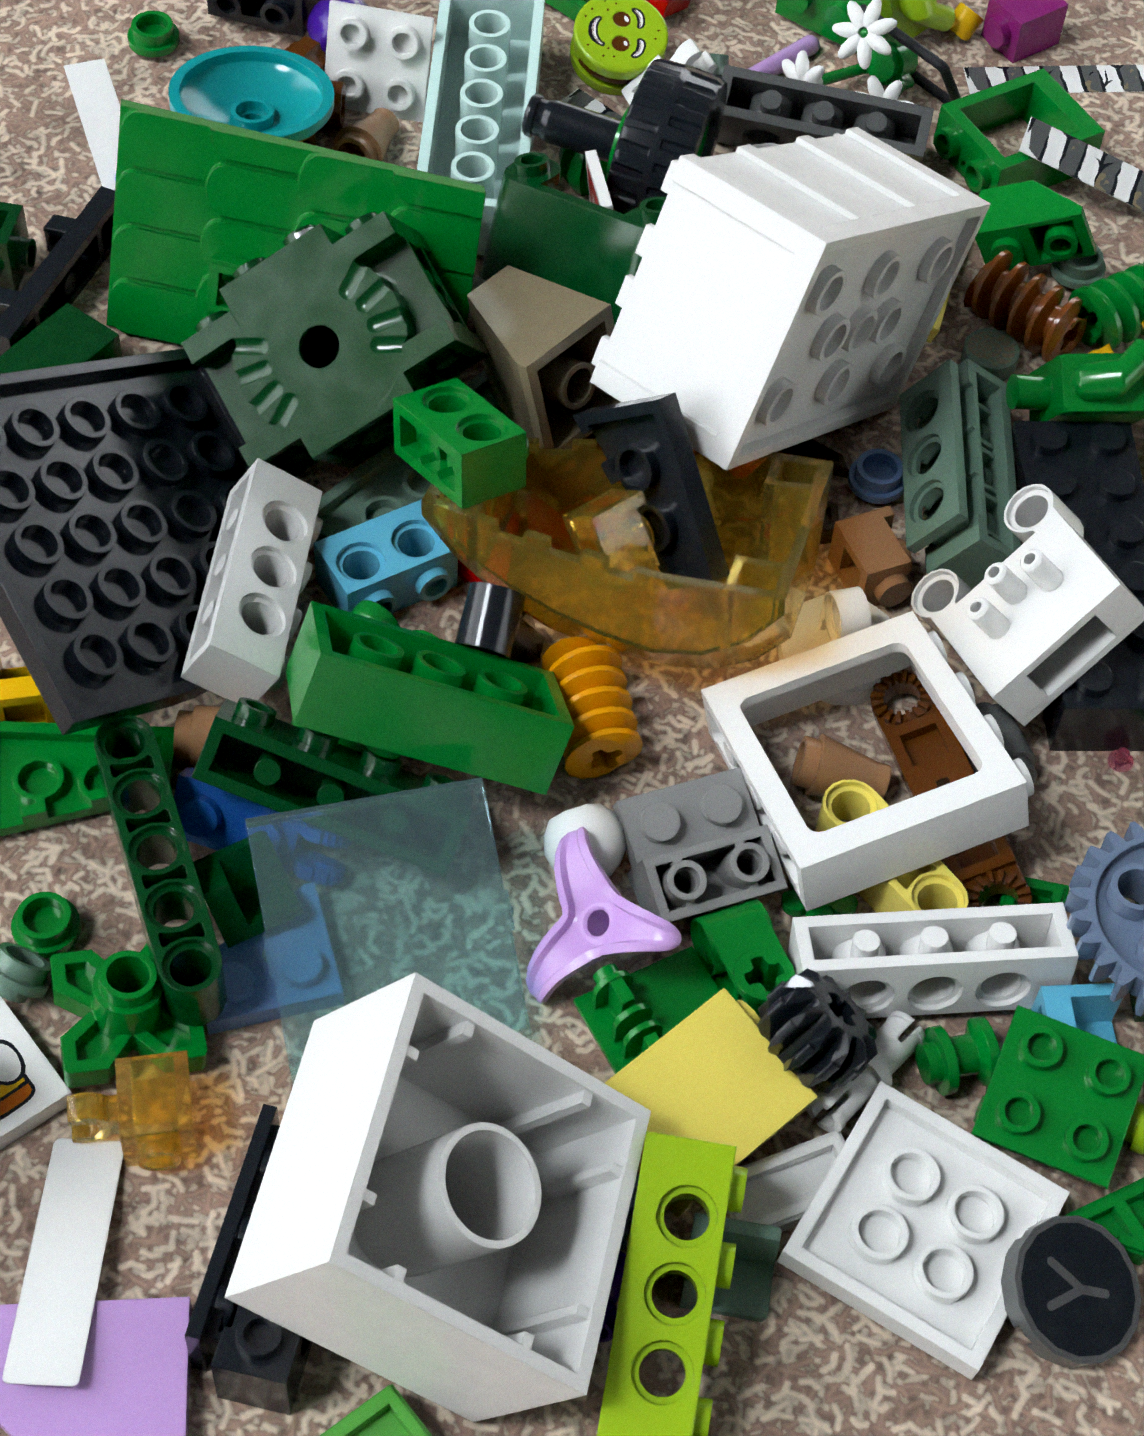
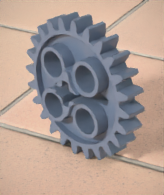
M1134 821L1130 822L1124 838L1109 831L1104 838L1101 848L1094 846L1088 848L1082 865H1077L1069 884L1070 891L1065 900L1064 907L1065 911L1071 913L1066 924L1067 929L1072 931L1073 937H1079L1076 945L1079 955L1078 960L1095 959L1088 979L1091 983L1110 978L1115 982L1109 998L1113 1002L1122 999L1128 993L1137 997L1135 1015L1141 1017L1144 1014V830ZM1124 897L1133 899V900H1135L1136 902H1138L1139 904L1131 903L1130 901L1126 900Z

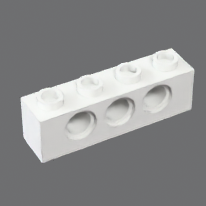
M260 458L256 459L232 488L228 496L181 678L237 703L241 697L258 701L267 690L276 692L286 678V667L290 657L285 655L287 643L295 634L302 617V610L296 608L298 596L305 588L312 573L313 565L307 562L308 553L314 542H316L323 525V520L317 517L323 491Z
M1063 902L793 917L787 957L793 964L795 974H800L808 968L818 972L821 977L825 975L832 977L840 989L844 992H851V998L857 1006L866 1010L865 1018L888 1017L894 1011H901L910 1016L1015 1010L1017 1005L1031 1009L1041 986L1071 985L1079 955L1072 931L1067 929L1068 917Z

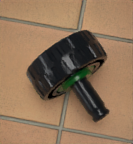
M663 58L656 59L645 71L631 104L621 120L558 99L547 100L544 99V95L537 93L530 98L522 121V132L527 137L531 138L534 135L540 137L546 143L585 155V151L596 150L599 160L608 163L606 184L613 204V210L625 214L639 207L640 203L647 198L667 197L668 194L660 189L672 160H679L680 155L693 153L700 158L713 156L726 105L727 82L722 77L690 65Z

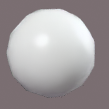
M600 803L585 804L566 810L549 820L543 837L544 855L553 870L555 852L560 840L568 832L577 830L579 827L587 829L593 853L608 877L621 864L627 848L624 831L616 813Z

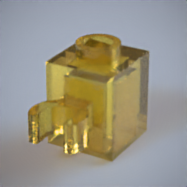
M187 1050L115 1059L117 1094L104 1095L94 1092H83L66 1097L68 1126H72L73 1143H91L103 1140L113 1134H119L126 1167L139 1166L148 1171L170 1170L180 1165L182 1160L198 1158L193 1080Z

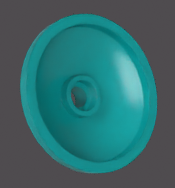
M232 46L205 52L184 63L174 73L168 87L171 111L299 142L306 140L320 130L328 122L334 110L333 84L328 75L318 65L298 54L265 46Z

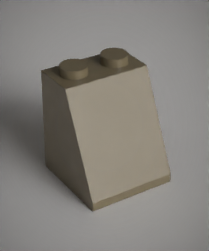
M507 265L468 293L467 299L475 332L489 354L482 360L490 392L507 417L526 431L529 448L538 461L550 467L593 433L590 432L583 435L573 415L589 408L621 403L590 382L596 367L591 362L600 339L604 335L611 337L615 327L611 304Z

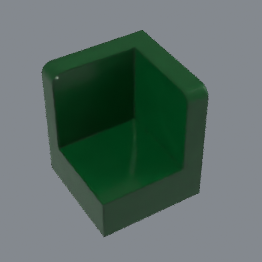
M264 831L257 832L193 862L204 899L228 948L302 914V909L273 845Z

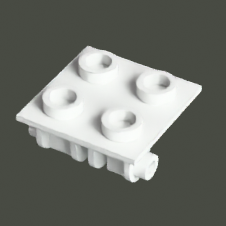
M330 0L325 73L330 80L344 81L346 83L345 109L372 113L377 108H386L392 111L397 118L423 123L429 84L428 78L434 26L433 17Z

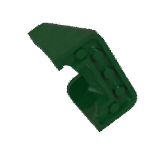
M529 152L517 156L514 163L506 167L503 174L479 277L487 281L507 265L611 304L614 324H616L622 307L615 302L626 275H636L642 257L636 254L635 251L646 224L652 223L656 225L666 197L647 198L640 203L639 207L622 214L554 189L562 180L561 167L559 163L549 159L546 154Z

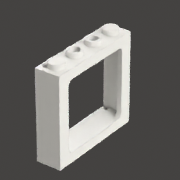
M913 611L701 689L709 734L729 770L741 767L759 825H768L779 862L806 911L1029 826L1028 797L1034 794V784L1028 768L1020 758L1011 759L1004 748L1003 736L996 720L991 714L984 716L981 714L976 706L974 692L969 680L963 672H953L948 664L947 654L939 635L935 631L927 633ZM911 667L978 772L826 831L815 832L810 830L802 819L751 726Z

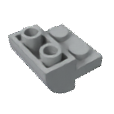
M741 767L618 800L612 806L623 827L627 846L626 852L632 868L627 873V876L640 907L670 923L780 892L788 888L768 825H759Z

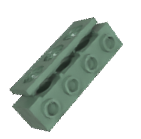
M968 358L960 364L949 359L899 395L906 549L917 553L926 547L925 564L927 574L938 569H949L973 589L984 579V574L989 566L997 562L1002 563L1021 546V540L1007 528L1004 522V510L1007 503L1017 492L1010 408L1006 402L1007 384Z

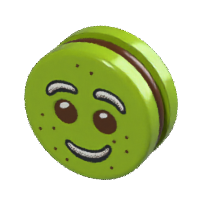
M590 0L581 8L574 22L570 45V59L576 74L585 84L596 91L608 95H623L621 90L646 70L649 63L657 55L664 59L668 45L666 22L660 12L646 0Z

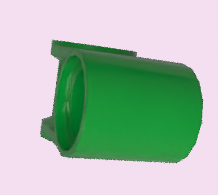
M754 899L692 919L690 933L694 950L719 990L725 988L735 1001L742 1000L747 1003L760 1018L758 1008L767 1000V994L781 981L786 982L795 974L793 964L780 944L772 921L763 904L758 899Z

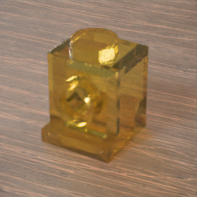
M610 489L562 516L590 584L614 587L617 591H628L649 581L652 577L650 571L660 565L652 547L655 541L653 531L647 520L637 510L638 507L647 503L642 491Z

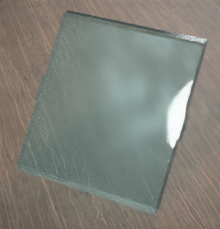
M482 777L245 819L265 934H262L264 945L262 957L267 962L269 977L273 976L292 1087L314 1020L415 972L532 1040L512 933L515 930L513 920L514 909L512 904H510L508 889L504 890Z

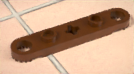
M902 669V673H892L891 676L880 678V683H875L873 692L870 695L873 715L911 798L974 774L958 739L914 672L912 674L908 670ZM899 694H913L920 699L917 702V708L915 706L912 707V712L905 710V714L902 715L901 711H897V714H894L892 709L888 711V702ZM1005 835L941 860L965 887L969 900L967 907H981L988 897L995 894L1010 895L1017 900L1018 905L1033 904L1030 887H1028Z

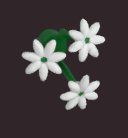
M872 0L867 6L865 13L857 2L849 1L847 11L852 23H836L832 26V30L839 36L848 38L841 45L838 57L846 59L857 51L859 64L824 73V67L821 65L810 69L808 55L806 51L802 50L797 54L795 64L789 59H784L782 61V69L787 78L820 85H829L869 73L870 77L867 80L870 95L914 104L910 101L897 99L905 90L914 86V80L911 76L915 73L918 66V55L887 34L897 26V21L894 18L879 19L882 7L881 0ZM882 85H889L884 91Z

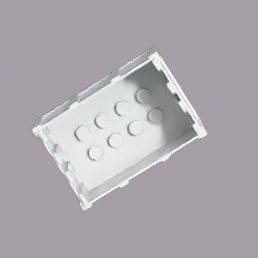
M858 127L848 128L845 134L842 135L836 133L830 137L817 139L810 135L798 136L793 143L756 148L751 144L737 147L736 152L702 158L694 153L680 155L679 160L671 161L660 190L668 195L656 225L652 223L646 224L635 251L636 254L642 257L636 275L629 274L625 276L615 303L622 307L611 337L608 335L601 337L591 363L596 367L590 382L620 402L676 392L692 449L726 471L892 409L899 399V395L911 374L991 203Z

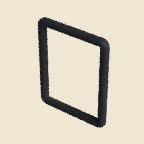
M862 4L860 7L865 13L867 5ZM898 27L887 33L936 68L941 74L948 93L918 71H915L911 76L916 84L944 104L961 98L950 67L945 61Z

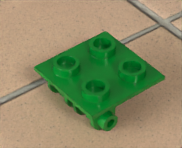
M691 946L632 973H629L627 970H619L614 963L605 965L593 975V980L596 983L594 989L574 998L573 1004L616 1074L720 990Z
M1017 1005L985 1096L981 1097L973 1118L975 1123L971 1134L1046 1166L1108 1189L1144 1082V1054Z

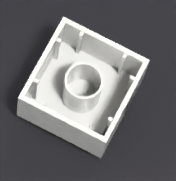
M415 972L314 1020L224 1298L472 1422L587 1396L651 1111Z

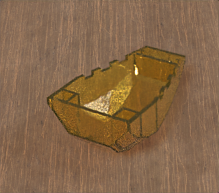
M527 437L530 451L526 459V487L461 509L431 484L421 500L422 516L453 555L481 581L503 586L525 595L526 600L523 611L548 628L569 637L590 638L598 645H608L616 649L620 655L663 666L715 669L757 660L792 637L816 565L834 462L772 452L767 456L726 471L693 449L729 569V575L718 581L660 572L632 522L636 509L621 482L611 485L601 467V464L608 459L603 450H597L596 439H573L572 449L539 448L540 438Z

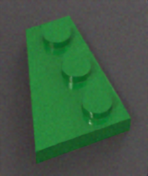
M0 721V837L109 811L101 784L94 748V736L100 726L62 735L56 723ZM151 726L173 793L176 769L173 752L175 727ZM125 757L121 760L131 759L134 757Z

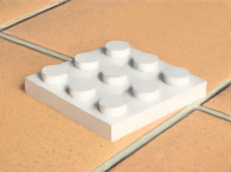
M880 1081L777 1262L972 1380L979 1372L1007 1317L1001 1286V1277L1007 1251L1016 1239L1023 1236L1025 1231L1028 1230L1027 1228L1042 1220L1058 1216L1070 1192Z

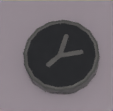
M1079 1215L1054 1216L1027 1228L1028 1230L1025 1231L1023 1236L1016 1239L1007 1251L1001 1277L1005 1311L1013 1327H1021L1024 1335L1032 1342L1026 1345L1040 1358L1064 1368L1103 1363L1123 1351L1138 1327L1142 1302L1137 1271L1124 1246L1102 1225Z

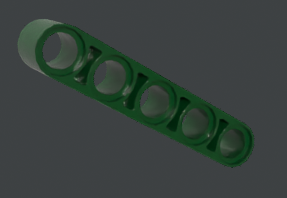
M132 715L116 716L106 720L98 728L94 736V748L101 784L151 960L155 964L163 990L164 1005L170 1017L178 1023L188 1026L205 1025L215 1020L223 1012L227 1002L222 955L154 731L149 723L140 717ZM125 757H134L131 759L121 760ZM140 810H152L143 814H135V812ZM156 864H169V866L163 869H149ZM182 919L188 921L178 927L164 926L172 920ZM190 977L206 979L203 983L196 986L180 985L182 981Z

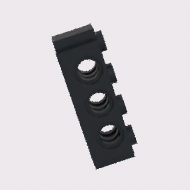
M263 1104L185 1333V1340L192 1368L207 1371L210 1359L213 1357L211 1370L217 1398L291 1415L313 1342L240 1305L238 1306L232 1327H228L236 1303L224 1298L280 1127L277 1107Z

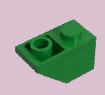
M1034 180L980 190L979 197L991 203L975 237L985 264L992 261L995 256L1004 250H1008L1013 254L1009 270H1012L1018 263L1023 261L1031 267L1096 255L1097 247L1083 206Z

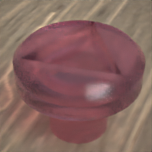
M1119 748L1109 754L1107 762L1114 771L1127 772L1132 768L1133 758L1128 749Z

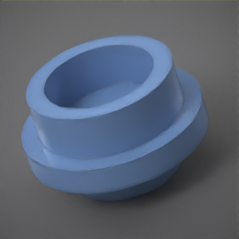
M885 449L865 451L850 466L848 485L851 491L858 498L873 504H887L897 500L904 493L901 459L893 452Z

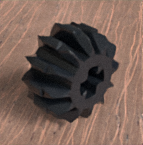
M807 968L800 974H794L786 982L781 981L767 994V1000L758 1008L761 1020L757 1026L760 1034L770 1043L768 1052L776 1055L783 1063L784 1071H792L797 1075L801 1084L807 1088L815 1086L819 1091L829 1094L836 1088L845 1086L850 1080H855L868 1068V1063L878 1054L875 1043L877 1038L876 1030L866 1021V1010L857 1006L851 998V992H844L830 976L825 975L821 977L818 972Z

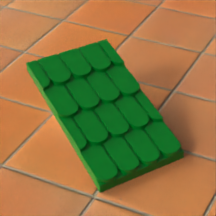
M121 99L106 325L116 327L124 333L181 344L197 333L195 327L202 319L211 315L205 312L210 258L216 252L249 260L259 257L266 259L285 247L283 244L284 239L300 227L310 224L315 226L322 224L346 236V227L355 219L367 213L376 212L379 214L384 211L420 232L432 252L427 257L467 326L469 313L467 294L472 291L486 197L485 188L482 185Z

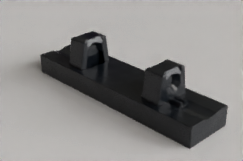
M101 186L76 219L54 214L43 227L47 244L46 248L50 252L21 291L0 287V356L66 303L72 305L109 256L112 246L115 190Z

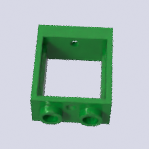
M1043 68L942 104L933 144L942 159L948 160L964 177L969 189L980 194V190L1029 180H1034L1045 187H1050L1073 178L1022 152L1004 157L982 134L983 131L1022 118L1029 124L1032 116L1100 150L1105 130Z

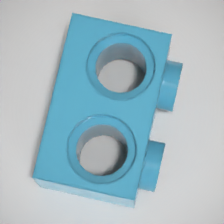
M424 499L314 542L316 581L334 608L351 612L362 600H370L380 604L393 615L396 611L422 600H436L447 593L449 589L457 586L458 548Z

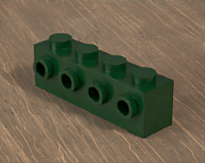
M241 697L237 703L226 698L215 715L191 778L443 878L445 877L471 812L473 797L462 793L464 787L459 782L434 772H428L425 778L401 769L402 762L399 759H388L378 756L367 748L361 753L339 744L340 738L303 727H296L275 718L277 715L276 710L260 701Z

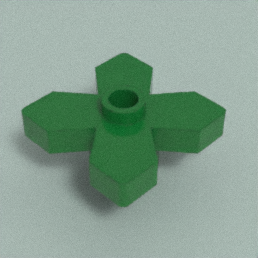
M147 943L140 952L131 950L120 951L112 954L106 960L91 949L57 953L50 957V976L54 1004L82 1018L60 1037L63 1075L67 1087L76 1088L109 1083L132 1049L164 1075L201 1071L206 1068L207 1045L203 1025L188 1026L180 1024L170 1017L164 1005L163 990L155 964L151 960ZM194 977L182 981L180 985L193 986Z

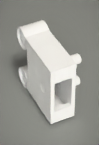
M1043 484L1025 486L1008 501L1004 510V522L1007 528L1023 544L1002 563L997 562L989 566L984 574V579L976 587L971 589L949 569H938L931 571L918 582L911 598L914 612L952 645L992 699L1023 726L1028 724L1144 621V606L1083 538L1084 527L1080 519Z

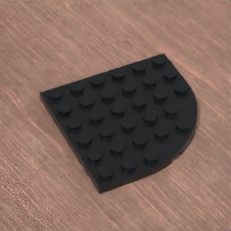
M184 348L0 374V617L62 735L101 726L106 720L116 716H138L171 707L209 691L181 678V673L228 496L249 467L239 450L246 442L207 371L203 367L192 364Z

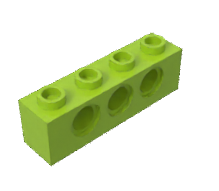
M646 1131L597 1436H708L713 1399L699 1397L703 1365L718 1367L725 1321L710 1317L715 1287L730 1290L736 1244L723 1242L722 1239L727 1211L741 1213L746 1188L748 1168L734 1166L737 1146ZM692 1200L704 1208L708 1217V1227L698 1238L682 1240L673 1236L668 1231L664 1222V1215L669 1206L676 1201ZM667 1275L685 1277L692 1283L696 1291V1305L690 1313L683 1317L671 1318L663 1315L656 1309L652 1301V1290L655 1284ZM657 1351H666L674 1354L681 1361L684 1368L685 1376L682 1387L675 1394L668 1397H658L650 1394L643 1387L639 1378V1370L643 1360L651 1353Z

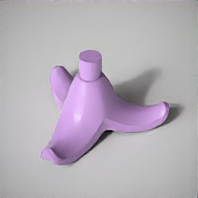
M579 827L577 830L568 832L558 844L555 852L554 872L559 902L562 907V916L551 927L535 949L527 967L526 984L529 992L542 1004L548 1001L554 990L565 980L609 956L631 952L670 951L679 946L682 941L681 934L675 925L621 896L596 859L590 844L588 831L585 827Z

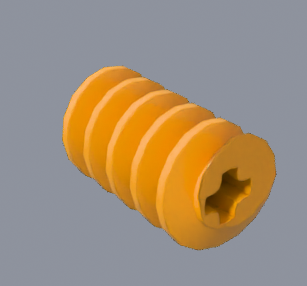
M577 636L560 639L551 645L542 656V669L554 672L575 726L563 753L565 757V770L571 777L582 779L597 778L633 760L642 751L643 740L636 731L638 720L633 711H631L633 700L626 690L628 681L625 673L621 670L623 661L617 649L608 645H598L596 641L590 638Z

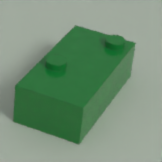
M311 601L286 667L292 717L295 726L364 744L369 751L384 758L398 759L403 755L543 795L547 794L575 727L554 672Z

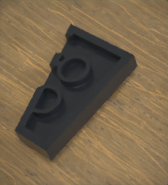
M676 392L589 408L573 415L582 434L585 435L593 432L608 460L604 461L601 467L611 485L621 482L636 509L632 522L668 586L679 587L714 583L730 575Z

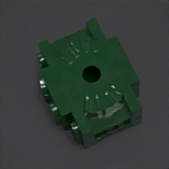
M384 211L379 214L376 212L367 213L355 219L346 227V236L322 224L317 226L313 224L306 225L290 233L283 241L285 247L268 258H255L241 265L233 273L235 279L219 289L230 311H218L202 319L195 327L197 333L183 341L181 345L191 363L203 367L207 371L246 442L239 450L249 468L257 458L294 477L320 461L354 468L394 443L393 398L450 380L489 355L478 334L469 331L427 257L432 252L419 231ZM319 327L318 333L314 334L313 329Z

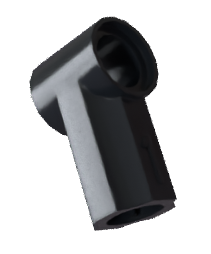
M470 583L455 639L456 644L526 664L532 659L540 658L545 637L537 631L534 619L523 611L526 600L525 595L491 583Z

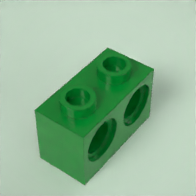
M457 377L393 398L394 452L461 509L526 487V459L530 451L526 431Z

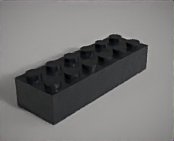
M1014 421L1012 440L1017 492L1023 487L1032 484H1043L1048 487L1080 519L1084 527L1083 538L1144 606V484L1131 423ZM1144 621L1043 710L1050 751H1144Z

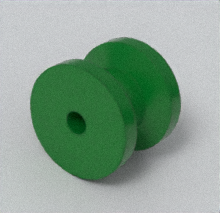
M978 1016L968 1019L965 1034L952 1037L940 1025L926 1028L924 1032L926 1042L916 1046L917 1067L926 1085L934 1084L939 1094L947 1096L957 1093L960 1078L975 1075L983 1086H988L1000 1054V1048L996 1035L985 1017Z

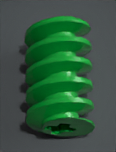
M1144 262L1143 264L1138 263L1131 266L1125 271L1114 273L1108 276L1107 279L1102 278L1091 283L1089 286H1083L1072 291L1068 301L1076 296L1082 299L1083 305L1078 317L1088 320L1086 331L1081 339L1084 344L1092 346L1097 342L1101 347L1110 344L1113 350L1118 348L1121 342H1132L1138 338L1139 334L1144 336V328L1141 325V322L1144 321Z

